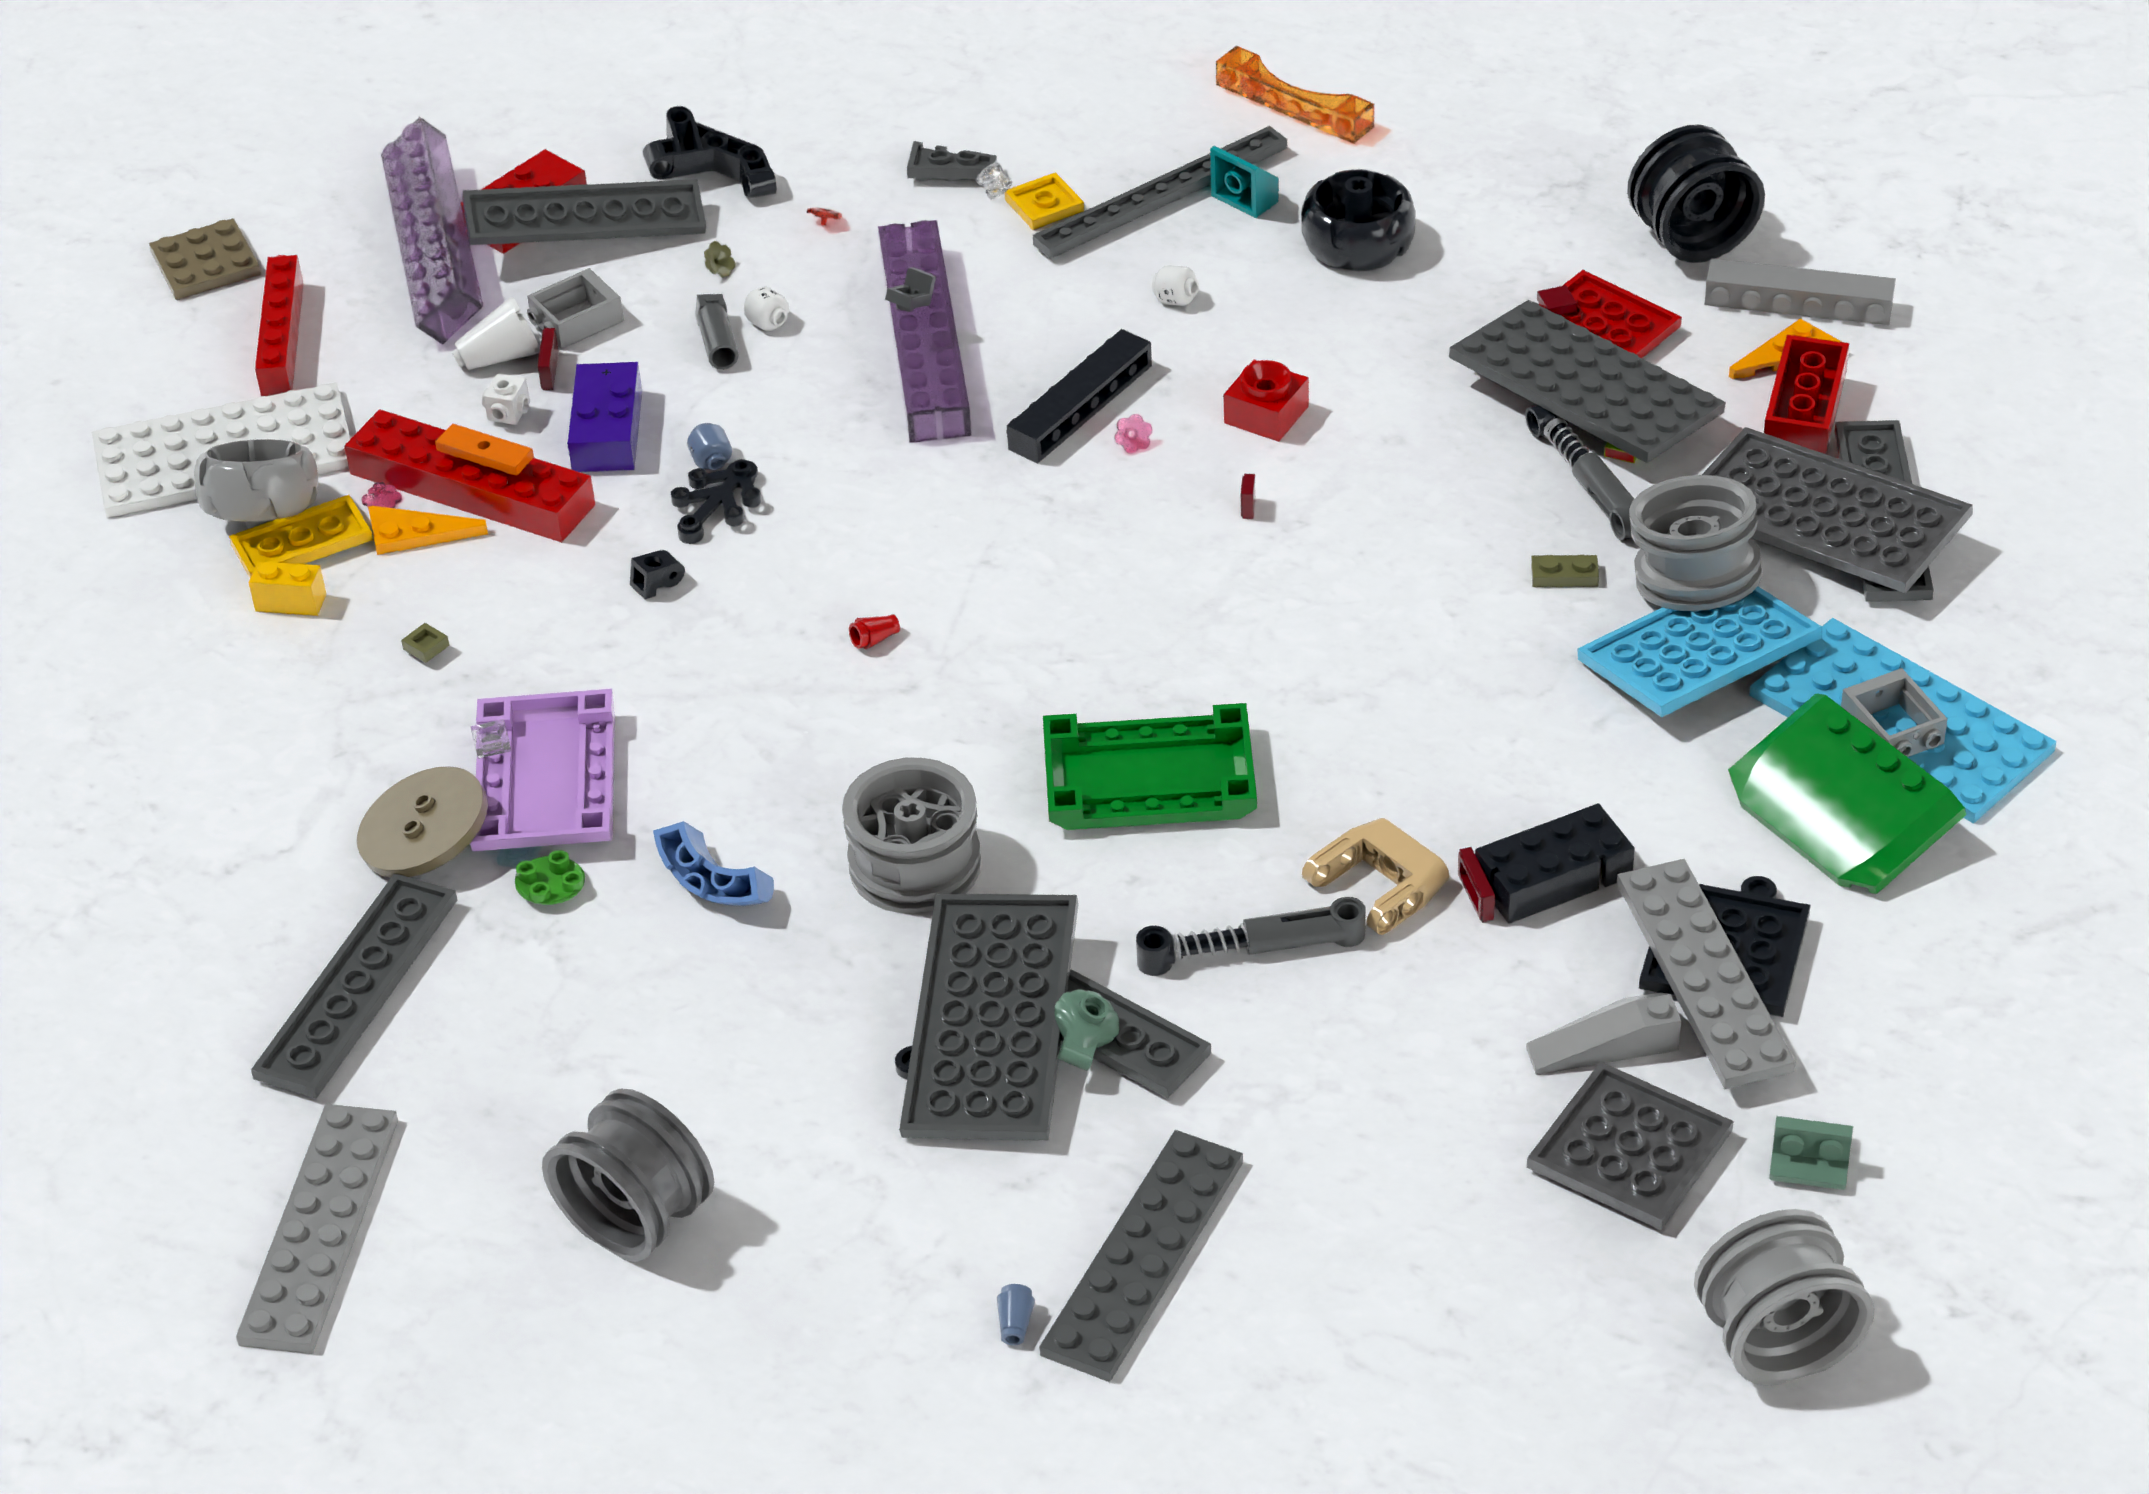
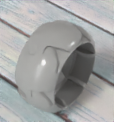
M257 439L221 444L201 454L196 461L194 470L195 494L201 509L206 514L219 519L245 522V526L248 528L303 512L306 508L313 505L318 492L317 464L312 452L307 447L291 441Z

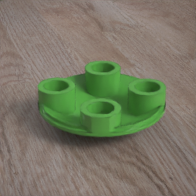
M555 850L549 856L539 857L531 861H522L516 866L515 887L517 892L524 899L536 904L552 905L568 901L582 890L585 883L583 869L575 861L569 859V854L563 850Z

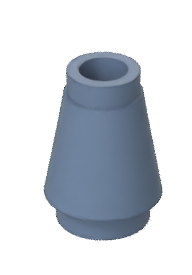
M1005 1285L997 1296L1001 1341L1008 1345H1020L1024 1342L1034 1308L1035 1298L1032 1296V1290L1025 1285Z

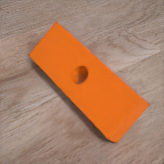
M454 423L435 441L437 451L516 476L534 458L533 448Z

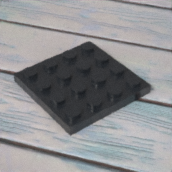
M1699 884L1768 1013L1783 1017L1811 905ZM1649 946L1639 979V989L1675 996Z

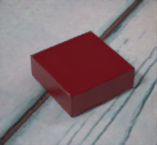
M1566 285L1537 291V301L1541 307L1558 315L1576 312L1577 302Z
M1244 473V476H1242L1240 494L1242 519H1254L1256 499L1255 474Z

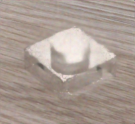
M504 719L470 726L478 759L511 751Z

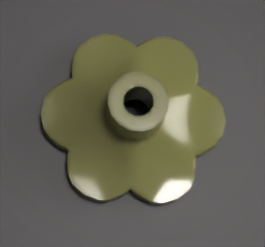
M718 241L711 242L709 249L704 251L705 266L712 274H718L720 277L726 278L730 275V270L735 268V261L731 257V250L727 245L721 246Z

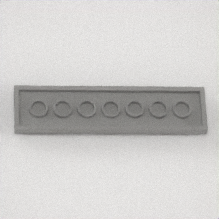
M1685 858L1618 874L1617 885L1724 1089L1795 1072L1796 1062Z
M325 1104L238 1329L236 1339L239 1346L313 1354L397 1126L398 1117L396 1111Z

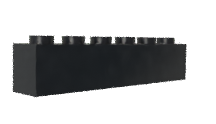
M1124 329L1119 330L1111 338H1108L1102 346L1092 354H1089L1083 362L1073 370H1070L1064 378L1050 387L1038 400L1031 403L1026 410L1009 422L1006 430L1008 450L1037 464L1152 366L1151 342Z

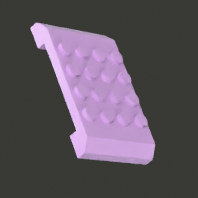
M612 689L477 699L476 724L478 743L476 778L486 792L488 809L481 829L470 843L471 850L484 851L611 841L613 839L615 736Z

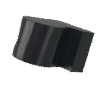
M659 550L631 558L630 586L644 599L656 596L657 588L677 585L685 574V567L666 550Z

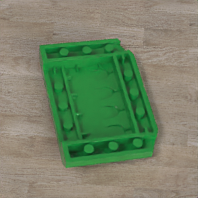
M1814 694L1728 769L1741 808L1839 886L1851 888L1852 885L1868 888L1869 892L1878 894L1966 816L1965 807L1949 788L1824 694Z

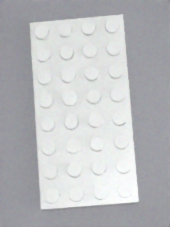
M337 382L92 431L103 504L107 518L197 500L194 481L196 461L208 449L225 443L257 439L291 441L307 447L312 452L317 464L318 475L349 469L344 445L350 440V434Z

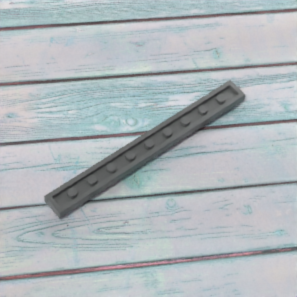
M1268 126L1220 149L1251 164H1255L1287 149V138L1271 126ZM1210 153L1032 235L1033 245L1051 259L1210 185Z

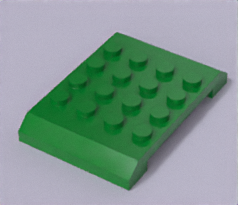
M1247 703L1212 705L1213 715L1077 723V713L1044 715L1043 732L1049 822L1066 830L1235 820L1248 815L1257 809V792Z

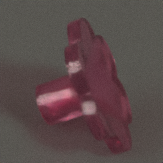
M1132 414L1129 418L1118 420L1116 425L1118 431L1114 435V440L1118 445H1123L1125 452L1135 453L1138 449L1144 450L1149 447V436L1153 430L1151 424L1144 422L1141 415Z
M376 482L368 490V494L364 495L361 500L362 504L367 507L395 508L396 504L401 502L402 495L396 491L394 486L385 485L384 482Z

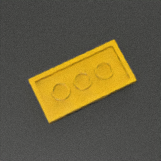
M348 494L308 508L297 515L276 519L230 535L229 539L234 552L249 578H251L257 561L306 564L372 541L373 537L371 529Z

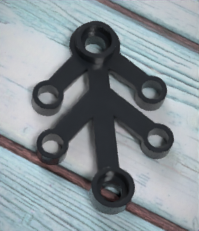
M739 459L731 463L725 470L707 473L704 469L696 468L688 473L690 487L700 490L690 492L686 487L674 488L671 491L673 506L682 508L700 501H705V503L693 515H685L680 519L677 530L681 542L694 544L701 541L704 537L703 523L721 504L724 507V517L727 525L738 526L744 522L743 509L737 506L733 491L736 487L742 489L741 496L744 506L753 508L760 505V490L753 485L758 475L756 464L745 459ZM723 482L719 486L702 489L707 484Z

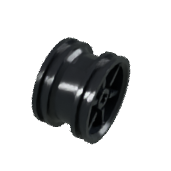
M1686 125L1675 128L1660 136L1639 156L1628 180L1627 195L1633 210L1647 226L1654 230L1659 241L1671 255L1681 261L1690 263L1706 262L1711 260V258L1716 259L1742 243L1759 221L1765 203L1763 182L1757 173L1751 169L1747 162L1737 157V153L1721 133L1705 125Z

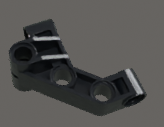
M674 106L668 109L666 112L667 139L650 142L644 147L642 152L651 176L658 180L716 171L739 180L747 199L776 194L777 191L775 174L761 147L697 123L692 112L687 107Z

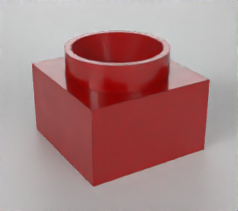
M1253 359L1223 394L1224 424L1279 442L1309 407V377L1291 372L1288 367L1277 361H1258Z

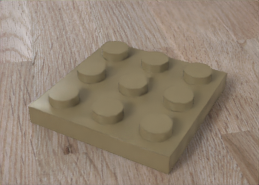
M234 218L220 220L215 224L193 228L187 232L171 237H163L149 243L151 253L175 300L261 275L260 266Z

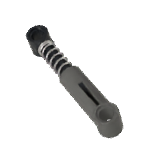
M1539 405L1528 407L1525 412V418L1531 434L1537 438L1541 436L1547 438L1554 445V448L1559 451V454L1564 457V460L1569 463L1574 477L1609 518L1615 536L1619 540L1631 538L1629 508L1634 497L1596 453H1588V448L1583 446V442L1578 440V436L1573 433L1572 428L1568 427L1567 420Z
M1342 897L1335 900L1329 907L1243 919V924L1241 923L1237 929H1233L1228 925L1226 930L1223 931L1216 927L1210 933L1203 929L1201 934L1191 931L1188 936H1183L1180 932L1174 935L1170 934L1166 928L1161 926H1147L1136 935L1137 966L1146 975L1159 976L1168 972L1172 964H1175L1177 960L1183 959V956H1187L1190 960L1191 955L1199 954L1202 958L1204 953L1212 952V955L1215 956L1216 951L1224 950L1227 954L1229 949H1236L1240 952L1242 947H1246L1247 953L1250 955L1335 942L1343 947H1353L1363 942L1365 938L1366 907L1357 898Z

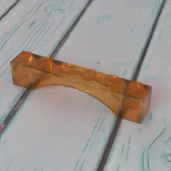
M1237 45L1216 61L1217 86L1354 144L1374 128V103L1353 94L1318 93L1292 86L1273 75L1262 63L1258 54Z

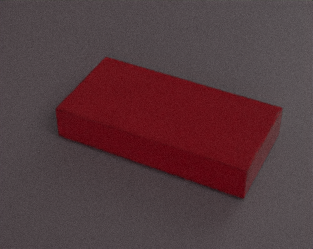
M544 328L542 332L537 367L540 385L543 390L554 389L559 354L555 328Z
M1472 847L1459 849L1458 876L1482 923L1494 920L1495 894Z

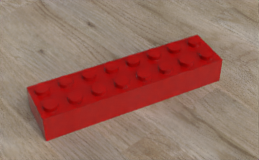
M381 409L344 445L351 475L561 543L596 505L590 475L537 458H533L517 476L507 474L488 466H482L478 463L437 451L435 441L446 431L445 429Z

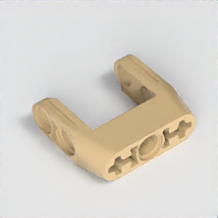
M1379 818L1348 830L1312 855L1302 869V878L1314 887L1327 886L1364 860L1397 884L1396 887L1375 901L1374 907L1367 917V926L1379 935L1386 934L1423 908L1447 882L1450 876L1446 864L1439 856L1385 818Z

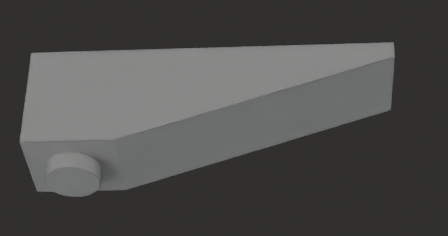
M1658 992L1628 997L1526 1043V1049L1536 1075L1597 1065L1600 1061L1608 1063L1678 1051L1681 1018L1671 994Z

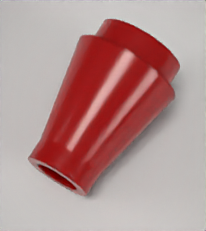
M894 614L856 618L855 622L849 625V637L852 644L858 649L863 648L865 650L900 631L898 618Z

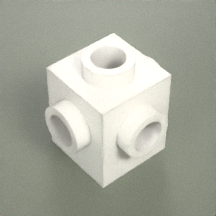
M497 373L489 388L485 389L482 395V405L486 408L489 421L517 425L523 413H526L529 408L530 398L527 381L524 377Z

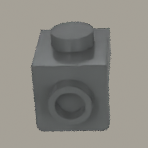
M914 267L908 268L904 285L887 288L885 300L896 304L897 309L906 312H912L915 308L928 306L931 303L936 277Z

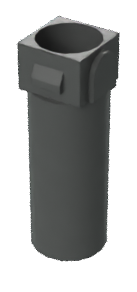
M697 295L695 317L701 331L709 363L716 369H728L735 365L739 355L727 316V306L723 295Z

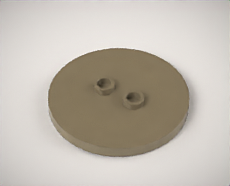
M435 767L412 774L386 790L364 815L357 833L359 854L372 871L390 878L393 874L413 877L437 869L460 854L481 829L488 809L486 792L472 773L458 767Z

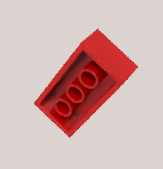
M544 149L481 190L587 185L585 170ZM462 201L459 203V207L462 218L463 230L465 233H467L465 213ZM520 243L487 245L504 254Z
M1786 335L1765 417V434L1827 455L1847 372L1850 343Z

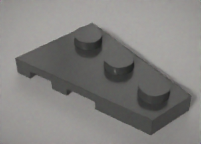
M913 141L907 165V178H916L919 181L930 179H945L947 181L973 179L978 182H984L995 178L997 155L963 150L956 154L947 151L945 146L937 145L935 150L923 148L922 142Z

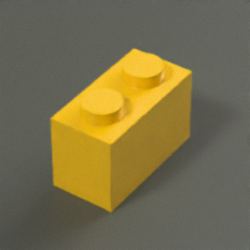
M257 561L248 582L256 612L318 616L327 595L320 565Z

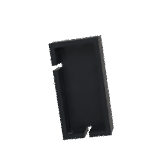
M1597 803L1476 848L1475 855L1495 894V907L1510 924L1599 890L1600 859H1603L1602 885L1608 887L1616 884L1618 874L1633 871L1635 847L1603 807Z

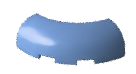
M682 821L653 831L655 844L665 867L671 871L680 882L679 884L688 891L711 902L731 906L758 905L767 903L772 899L774 878L755 866L744 869H728L718 866L707 849L703 833L688 823Z

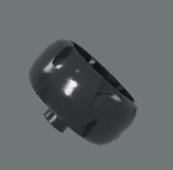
M1364 169L1344 170L1336 172L1325 180L1318 181L1308 191L1301 211L1302 235L1309 251L1326 265L1356 271L1375 270L1390 264L1397 256H1403L1409 249L1415 234L1416 210L1408 189L1394 177Z

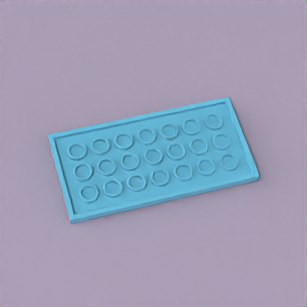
M1834 618L1822 626L1821 639L1788 654L1750 686L1749 696L1789 717L1816 693L1827 695L1841 706L1843 689L1903 668L1947 718L1944 744L1909 756L1908 758L1953 792L1965 807L1966 816L1964 819L1973 824L2046 760L2056 748L2057 741ZM1899 704L1871 714L1889 736L1917 726Z

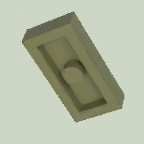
M1597 555L1531 556L1532 587H1598L1599 585Z

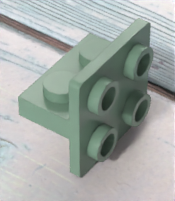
M1776 1116L1769 1179L1844 1190L1847 1184L1853 1126Z

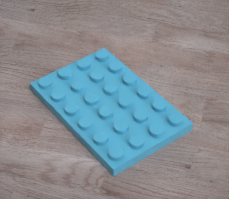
M1757 586L1751 594L1743 599L1715 609L1680 611L1662 607L1578 648L1577 652L1579 661L1657 715L1663 717L1821 639L1822 626Z

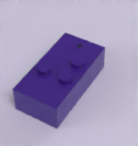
M638 362L576 365L567 442L572 470L578 472L635 470L642 399V385Z

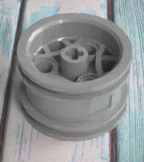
M900 758L873 766L854 780L844 796L842 814L844 829L849 842L847 858L850 878L859 895L869 903L884 910L897 913H924L933 911L936 894H966L974 886L981 867L980 842L976 831L977 803L973 786L964 774L953 766L938 760Z

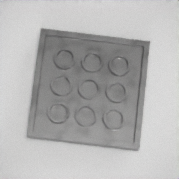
M1600 1061L1527 1157V1168L1661 1230L1733 1131L1734 1121Z

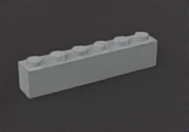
M1711 258L1706 280L1704 305L1889 325L1896 278Z

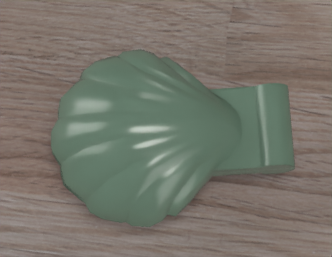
M1077 989L1066 992L1055 1004V1020L1060 1033L1064 1037L1058 1059L1088 1071L1093 1061L1095 1049L1112 1042L1119 1034V1017L1111 1003L1094 991Z

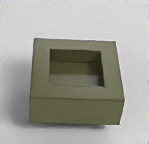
M427 623L422 624L401 640L403 650L424 663H427L450 646L448 636Z

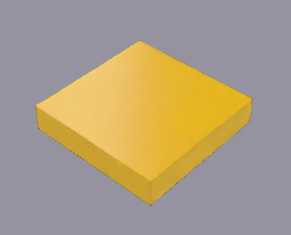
M1056 172L1004 191L1005 201L1032 230L1084 212V201Z

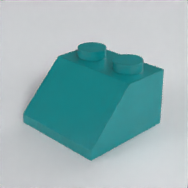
M1216 146L1210 148L1212 197L1254 218L1259 217L1279 202L1278 177Z

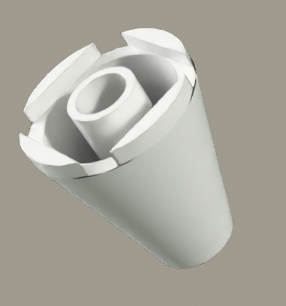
M514 297L507 299L454 343L457 349L453 350L452 354L459 367L465 365L468 370L540 352L537 340L527 320L519 312L521 309Z

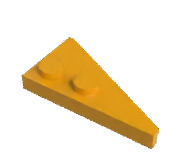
M1800 318L1730 366L1729 377L1736 379L1755 376L1756 369L1771 366L1773 372L1777 371L1787 334L1837 342L1842 341Z
M379 506L368 507L377 555L488 534L484 519Z

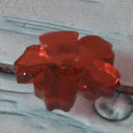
M819 207L807 209V213H812L815 217L821 218V225H826L827 217L835 220L842 218V214L835 210Z

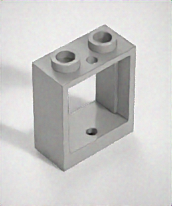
M590 268L527 296L529 304L527 315L530 322L534 326L537 325L542 331L544 328H555L557 344L561 349L624 321L620 296ZM586 300L592 305V307L561 321L554 316V314Z
M1903 668L1843 689L1841 707L1905 756L1909 757L1944 744L1947 726L1946 716ZM1899 704L1917 726L1889 736L1871 714Z

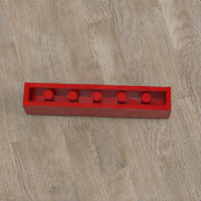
M278 255L268 257L255 363V372L261 396H271L293 390L304 284L298 255Z

